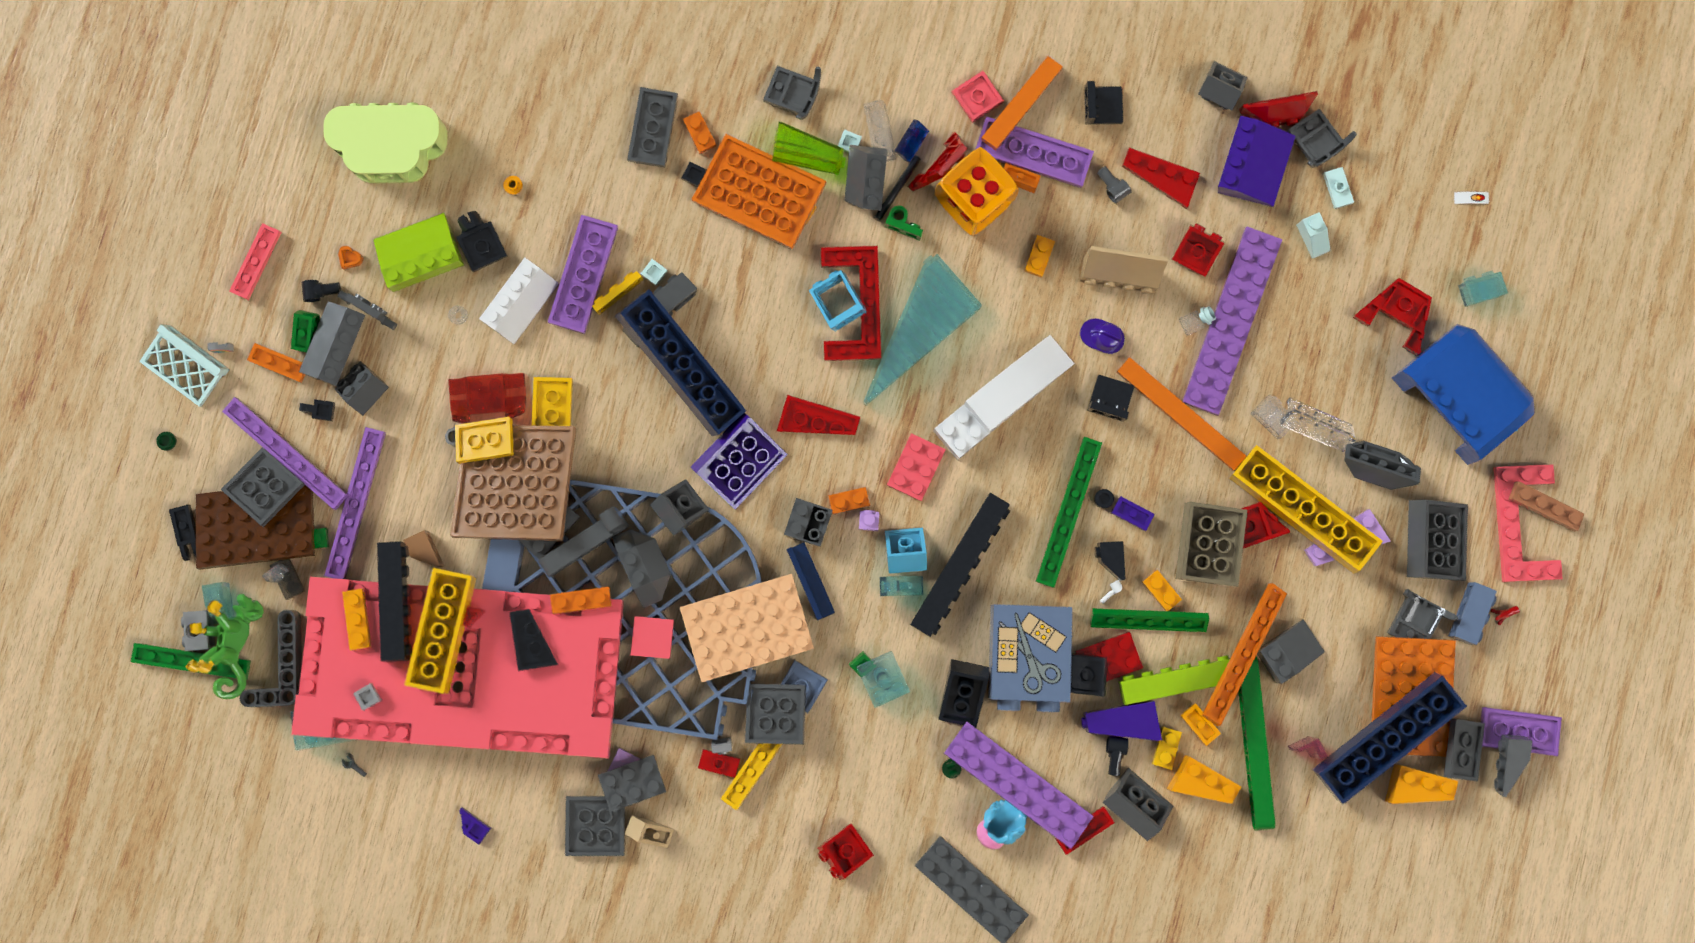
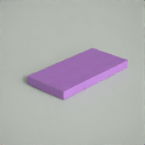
M1482 707L1481 723H1485L1482 746L1498 748V742L1501 740L1502 734L1526 736L1532 740L1531 753L1558 756L1562 717Z

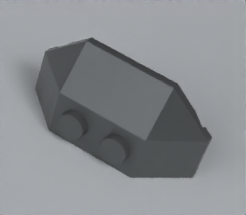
M1367 441L1349 443L1345 447L1344 461L1354 478L1390 490L1414 486L1420 483L1421 468L1418 465H1414L1410 459L1400 452Z
M631 529L614 536L613 540L618 556L643 608L661 601L671 573L656 539Z

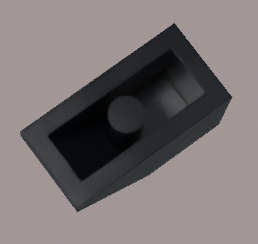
M1123 541L1097 543L1095 558H1098V562L1117 580H1126Z

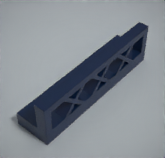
M805 542L786 549L817 621L834 614L833 606Z

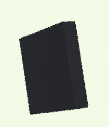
M1071 653L1070 693L1106 696L1107 657Z

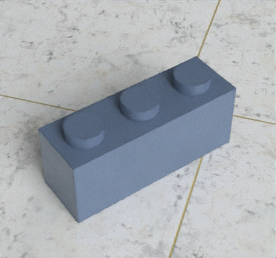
M1476 582L1468 583L1456 614L1458 618L1453 622L1448 636L1469 645H1477L1482 640V630L1489 621V611L1496 602L1497 597L1495 595L1497 591Z

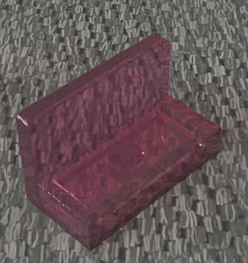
M1307 736L1288 746L1289 750L1296 752L1306 749L1310 757L1319 760L1327 757L1319 738Z

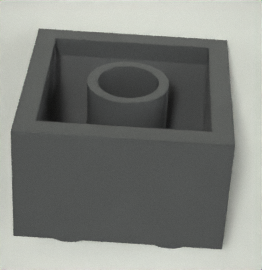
M1214 61L1198 94L1204 100L1213 101L1219 107L1232 111L1243 92L1248 77Z
M686 479L660 494L650 504L673 536L687 528L709 510Z

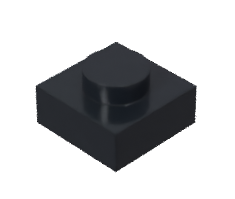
M689 162L681 178L683 181L698 187L707 169Z

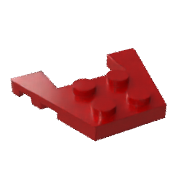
M953 132L943 144L946 149L926 173L918 174L907 186L912 192L943 178L955 163H959L964 158V152L967 150V147L956 132Z
M1398 278L1356 313L1353 318L1369 326L1377 312L1380 311L1412 330L1402 347L1418 356L1422 349L1421 343L1422 339H1424V329L1428 320L1432 297Z

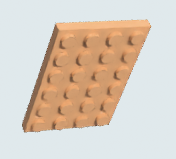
M792 574L680 607L701 682L814 649Z

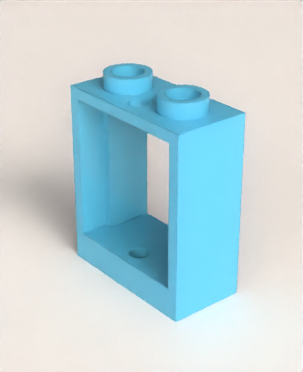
M842 270L829 274V278L813 284V288L809 290L830 329L835 332L867 312L847 275ZM843 281L856 305L833 318L820 295Z

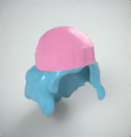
M1006 800L995 801L985 811L984 820L977 827V838L984 847L992 850L999 849L1004 844H1013L1026 831L1027 816Z

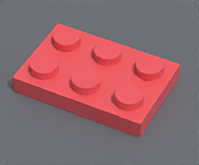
M911 433L887 486L922 501L946 449Z

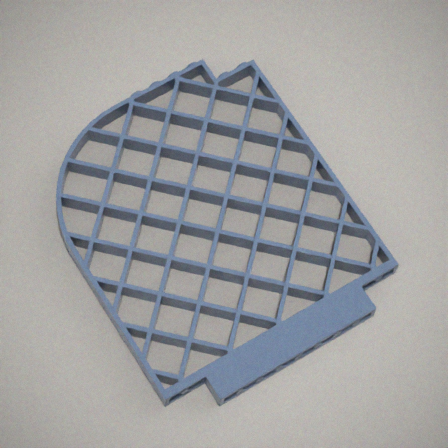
M570 480L569 491L576 499V502L569 507L575 511L581 506L593 524L598 521L585 503L605 490L611 491L624 508L620 511L622 515L628 514L642 534L653 537L666 527L662 522L647 533L632 512L634 508L648 498H657L660 495L659 493ZM573 486L592 488L593 490L581 498ZM619 493L641 497L627 505ZM709 508L707 512L716 516L721 522L695 541L686 528L682 530L690 544L667 560L665 557L664 559L671 575L683 591L661 607L657 603L652 604L651 606L655 611L647 617L655 618L659 615L661 619H667L663 611L685 595L691 603L697 602L690 592L713 575L726 593L731 592L717 572L746 551L750 556L757 578L746 587L762 583L760 570L750 546L736 527L725 517ZM727 525L737 535L744 547L714 568L698 544ZM564 534L563 541L565 543L569 540L566 534ZM491 539L482 589L524 593L522 589L542 576L545 571L538 562L539 559L530 552L541 569L518 584L525 546L518 540ZM611 539L606 541V543L616 556L594 572L591 571L583 558L577 560L588 576L566 592L578 591L590 581L597 588L603 587L596 577L618 561L621 562ZM695 548L710 571L689 587H686L671 564ZM554 575L552 577L547 576L558 593L565 592ZM632 586L614 599L622 600L634 591ZM624 615L622 617V624L627 629V632L621 635L620 642L630 635L633 637V627H631ZM673 627L675 639L672 640V646L678 642L694 664V667L672 683L654 657H647L645 661L625 675L618 667L617 676L619 679L616 682V687L623 683L639 707L623 719L613 718V723L717 740L719 736L723 735L724 724H721L722 716H726L727 705H724V701L747 704L749 686L751 681H755L756 670H753V667L748 668V671L746 669L741 670L742 674L721 690H718L712 680L706 681L714 695L691 711L674 686L698 669L694 655L682 640L688 635L687 631L679 635ZM651 663L667 687L644 703L628 681V678ZM747 677L743 699L722 695L723 692L738 681ZM670 690L687 714L673 725L664 726L658 723L647 706ZM718 698L719 706L714 733H708L694 714L712 700ZM642 710L651 723L629 719ZM690 718L699 731L676 727Z

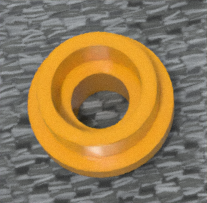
M509 176L505 179L503 187L508 194L516 195L522 190L523 183L519 177ZM515 182V187L511 188L510 183Z

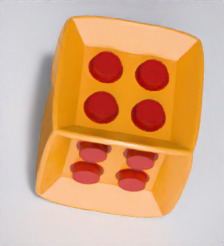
M979 147L962 159L936 185L935 196L961 228L971 236H974L1009 207L1016 199L1019 188L997 160L985 149Z

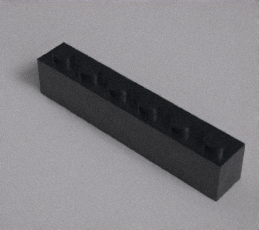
M402 541L377 543L381 662L410 661L409 656H412V646L409 644V636H411L412 630L411 625L408 624L411 607L408 605L407 597L410 596V586L407 585V577H409L410 571L409 566L406 565L409 549L406 543Z

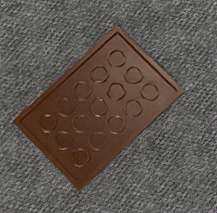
M306 485L264 527L256 522L223 491L196 494V568L198 570L315 556L313 491Z

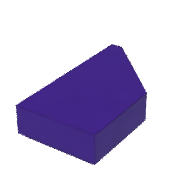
M462 807L459 811L462 819L463 834L480 845L491 830V827Z

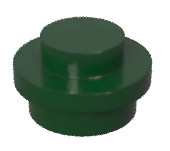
M162 432L156 439L157 446L164 451L172 450L177 442L175 435L171 432Z

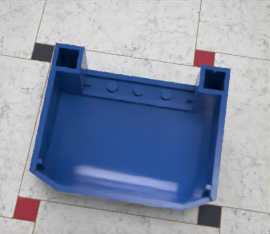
M1460 324L1452 327L1392 377L1403 392L1416 386L1461 437L1464 443L1455 452L1467 465L1482 460L1526 423L1535 413L1534 398L1531 392L1475 329Z

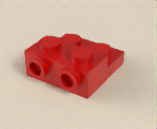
M1196 223L1194 226L1190 224L1172 260L1206 277L1225 243L1222 241L1223 237L1219 234L1212 232L1210 235L1205 232L1206 228Z
M852 823L848 824L817 848L820 851L818 856L821 861L829 864L831 867L829 869L830 874L835 879L839 878V880L847 878L874 856Z

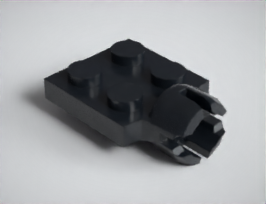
M476 211L467 213L471 223L464 214L458 218V224L462 233L456 238L472 272H476L508 257L491 221L484 223L480 214Z

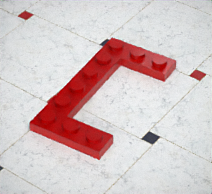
M878 246L821 247V268L859 267L860 300L867 310L865 314L861 315L862 340L824 341V361L881 360Z

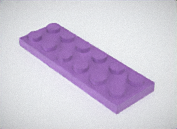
M986 116L976 149L982 147L999 162L1008 163L1024 170L1082 188L1094 151L1018 126L1012 130L995 151L981 141V137L996 120Z
M581 215L548 319L549 324L582 334L586 333L593 310L592 306L597 298L618 231V225Z

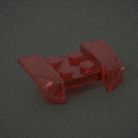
M501 373L448 379L451 418L453 422H470V415L505 412V417L514 418L525 413V373Z

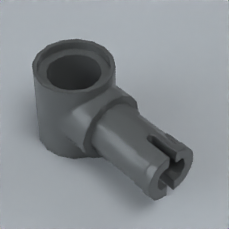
M1106 166L1097 172L1107 185L1106 188L1108 190L1106 192L1113 203L1117 204L1132 193L1128 183L1124 179L1119 180L1115 178Z

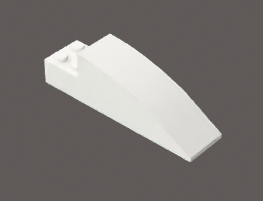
M1049 335L972 395L959 409L935 427L933 431L958 460L1073 366L1074 362L1052 336Z

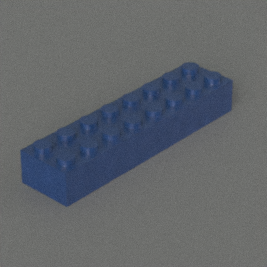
M650 289L643 292L615 315L617 320L711 436L722 433L747 411Z
M1434 672L1312 770L1334 798L1341 804H1345L1465 709L1467 705L1444 676Z

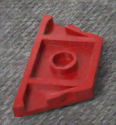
M1261 502L1241 508L1247 510L1243 549L1291 533Z

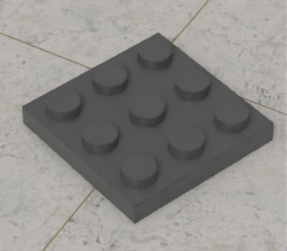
M262 447L221 490L264 527L305 484Z
M750 684L746 708L745 743L804 745L806 685Z
M566 796L565 856H624L625 807L610 812L605 796Z

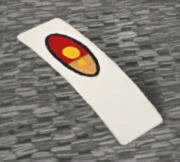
M1455 192L1454 201L1455 204H1489V193Z

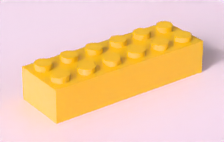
M433 568L405 686L449 694L476 577Z

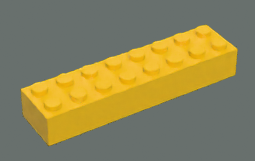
M1257 445L1229 478L1353 574L1363 568L1383 542Z

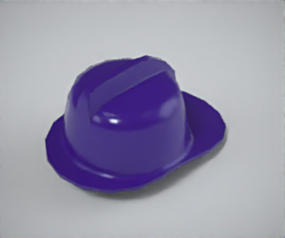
M1096 318L1090 319L1082 325L1080 330L1081 340L1084 344L1107 354L1117 353L1124 345L1125 337L1122 330L1107 321Z

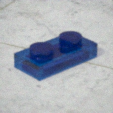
M914 119L894 151L904 161L910 162L929 133V130L919 120Z

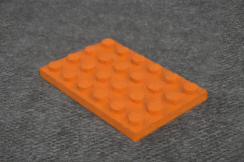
M725 134L691 200L708 210L793 249L827 182Z
M1376 636L1371 722L1434 672L1443 675L1453 688L1456 640ZM1450 720L1407 755L1446 757Z

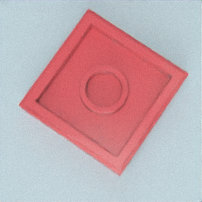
M981 71L952 90V94L972 123L1004 103V100L984 71Z
M635 616L631 655L670 659L674 620Z

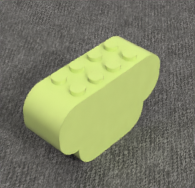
M410 102L407 105H399L398 103H388V105L369 103L368 106L351 103L349 106H339L332 109L324 120V138L327 144L343 158L345 165L359 179L367 183L416 182L426 174L429 160L440 157L447 147V129L445 124L430 107L418 105L417 103Z

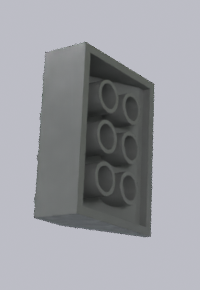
M1409 500L1407 577L1466 581L1468 504L1434 500Z

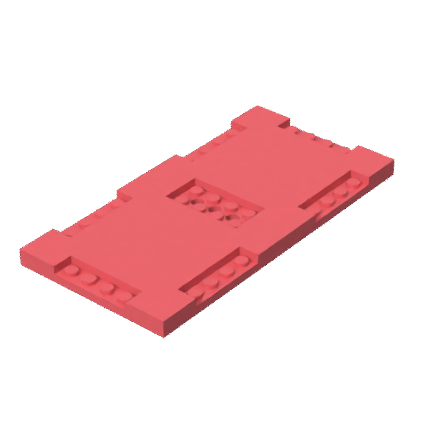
M310 577L305 614L308 618L299 694L296 695L291 735L610 758L624 601L611 599L612 607L552 614L550 595L474 589L461 641L467 644V650L464 653L459 652L456 662L457 664L462 661L465 664V670L458 673L455 669L449 694H443L405 686L410 661L381 662L378 582ZM409 585L410 596L407 597L408 605L411 607V615L408 616V624L411 625L412 630L411 636H409L412 652L429 585ZM362 588L365 593L372 647L350 650L342 592ZM530 609L558 665L518 671L509 612ZM457 681L463 684V689L459 693L453 689V685ZM373 683L382 701L363 711L353 693Z

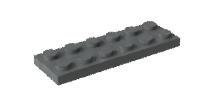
M941 836L936 839L915 864L917 869L1000 943H1006L1029 916L1025 910Z

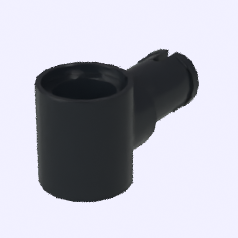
M305 280L301 282L304 302H317L324 295L339 294L341 291L339 282L328 284L319 283L318 280Z
M1107 737L1106 753H1109L1108 757H1110L1109 775L1120 776L1121 760L1128 753V738Z

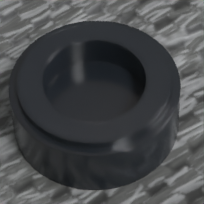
M1102 489L1096 492L1094 502L1099 508L1105 509L1113 504L1114 496L1111 491Z

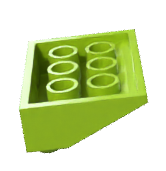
M445 213L373 239L381 272L387 288L392 292L464 266Z

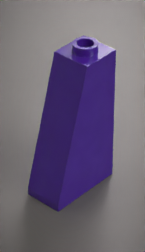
M1152 700L1083 712L1084 717L1081 718L1082 727L1088 733L1156 741L1162 740L1155 701Z

